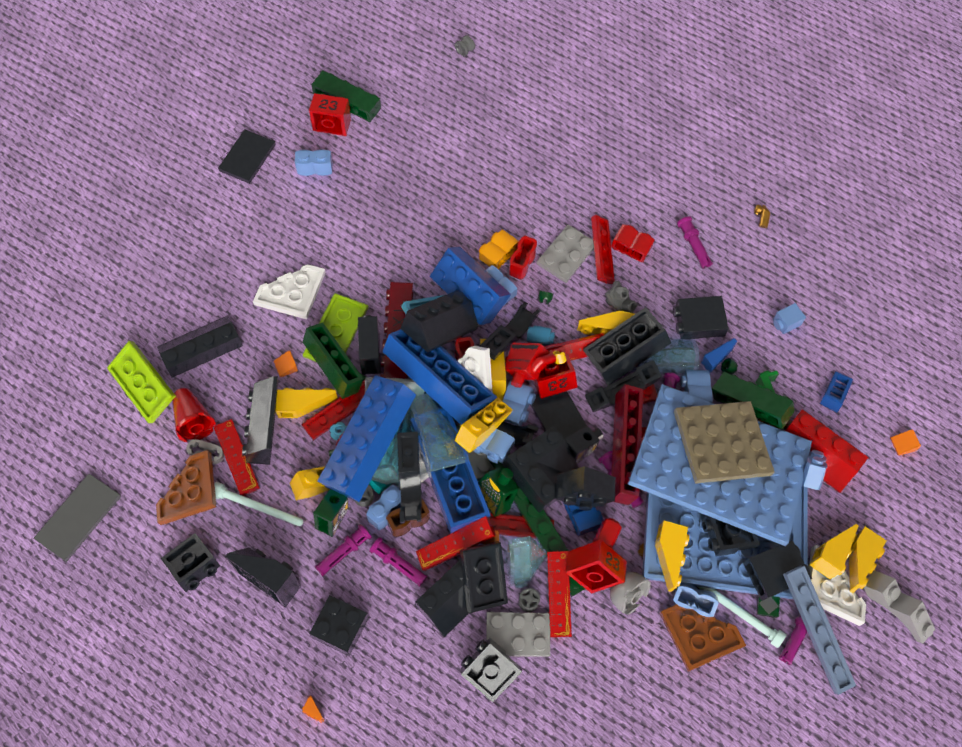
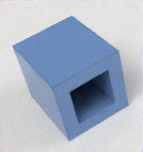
M794 303L778 311L773 318V324L777 330L785 334L801 326L806 316L797 304Z

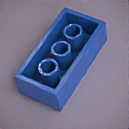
M461 247L448 248L429 276L447 294L459 290L471 300L479 325L491 323L511 296L502 285Z

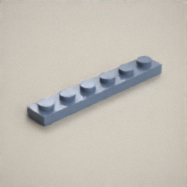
M798 566L784 573L783 576L834 694L839 695L856 686L805 566Z

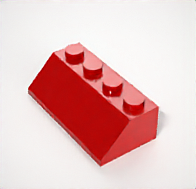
M803 409L785 430L812 441L811 452L812 450H817L824 453V456L827 458V469L823 481L839 493L842 492L869 458Z

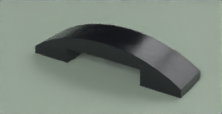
M654 359L636 368L637 371L607 387L603 388L601 386L586 394L585 397L592 412L615 405V394L625 384L645 390L662 378Z

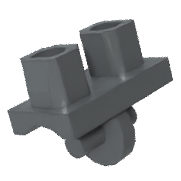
M614 281L612 288L605 293L607 304L613 306L616 311L633 313L638 306L634 300L630 299L628 289L623 287L619 281Z

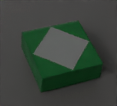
M757 595L756 615L778 618L780 597L773 596L761 601L759 595Z

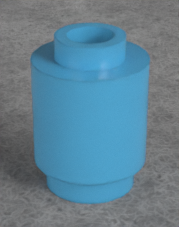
M535 325L534 327L529 326L527 333L528 342L541 343L543 346H549L550 343H554L555 332H552V328Z

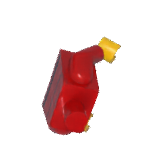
M512 343L509 355L505 358V369L513 376L511 385L521 388L524 380H536L547 365L565 363L566 356L564 352L560 353L559 351L550 353L541 343Z

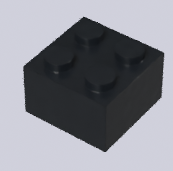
M586 466L557 475L556 499L563 501L566 505L578 506L580 510L584 511L592 510L596 506H606L607 503L615 501L616 477Z
M329 595L309 634L312 639L350 657L369 616L367 612Z

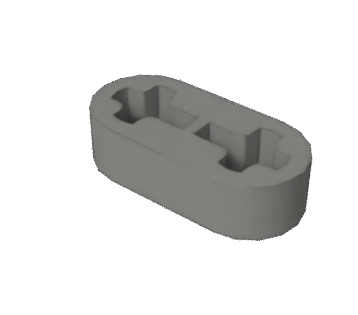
M197 439L191 440L187 444L186 450L190 456L201 452L196 451L194 453L192 450L193 447L196 448L199 445V448L203 451L208 450L211 453L217 451L219 456H215L212 459V464H219L224 459L223 450L218 445Z

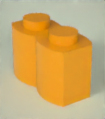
M503 229L495 232L491 237V241L487 244L484 243L480 247L479 259L489 267L493 265L499 269L517 250L519 240Z

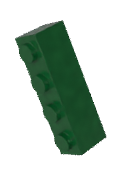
M324 70L311 84L313 94H325L348 99L350 113L368 122H371L381 109V101L378 96L370 94L362 88L356 87L348 81L342 80Z
M324 323L307 327L303 344L341 398L344 399L359 393L363 377Z
M723 372L712 387L713 398L723 404L751 401L757 419L780 429L785 427L794 413V402L789 397L778 395L772 390L759 387L751 381L742 380L734 374L730 375Z

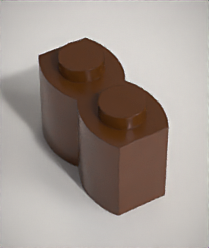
M422 499V522L407 520L405 523H400L401 508L390 512L386 517L387 525L392 535L400 537L408 533L411 528H417L426 524L430 519V511Z

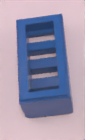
M733 338L705 354L701 361L704 368L709 370V373H712L734 349L737 340Z
M835 371L820 404L837 413L843 405L853 379ZM838 380V381H840V382L846 384V386H844V385H842V384H840V383H837V382H835V381Z

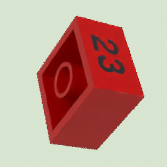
M314 93L309 108L313 131L347 136L351 122L348 99Z
M564 347L550 350L549 352H564L566 362L547 365L541 371L538 378L533 380L541 399L578 388L575 369Z
M600 539L568 551L565 573L592 594L625 583L627 561Z

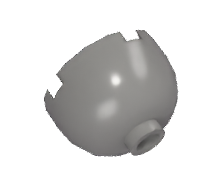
M626 572L625 583L613 586L610 589L612 603L623 614L629 615L640 606V604L635 603L643 595L647 597L650 590V581L637 572Z

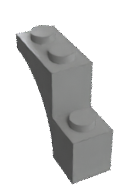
M874 570L868 577L869 580L864 587L867 596L893 613L908 628L914 639L923 644L935 630L923 601L902 593L895 578Z

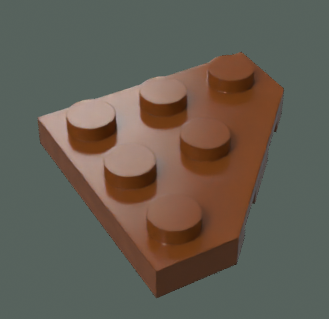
M206 450L188 457L185 462L187 465L180 474L177 473L168 486L170 489L164 498H160L156 504L158 524L164 525L217 507L211 452Z
M677 604L659 613L688 672L746 646L737 626L717 620L715 617L702 616L695 610L683 608Z

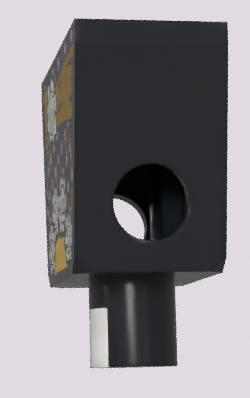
M585 426L565 438L577 464L595 451L600 439L603 438V433L599 428L591 430L588 426Z

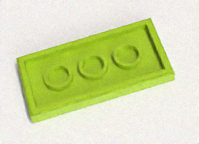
M334 293L319 323H324L346 354L358 330V317L365 316L369 306ZM306 348L303 357L315 361Z
M128 341L107 367L148 423L155 422L176 397L134 341Z

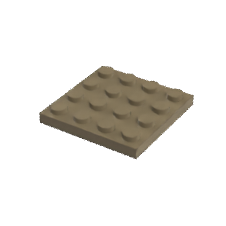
M751 401L675 408L674 415L695 484L765 477L774 474L775 471Z

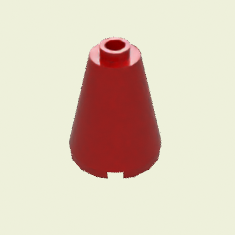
M180 388L174 392L176 397L172 401L175 431L179 440L188 442L187 440H201L209 436L213 432L212 427L216 425L214 417L190 389Z

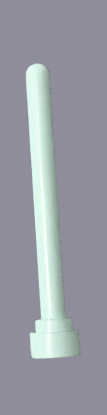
M215 482L214 484L215 495L218 500L220 498H227L294 525L301 526L303 524V520L299 517L231 492L222 483Z
M697 586L700 589L714 593L722 605L768 636V640L771 641L770 644L776 648L781 645L787 636L780 629H771L717 590Z

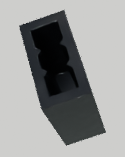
M722 296L678 299L676 305L673 306V316L677 317L678 321L676 323V332L680 334L681 340L725 337L729 330Z
M371 315L358 317L362 375L380 374L378 318Z
M793 540L789 541L786 546L779 545L750 557L743 562L761 601L789 590L783 574L798 566H805L810 579H812L810 569L804 564L800 549L794 544Z

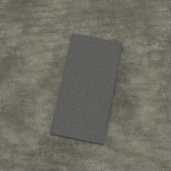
M88 474L33 539L67 562L121 498L120 494L91 474Z

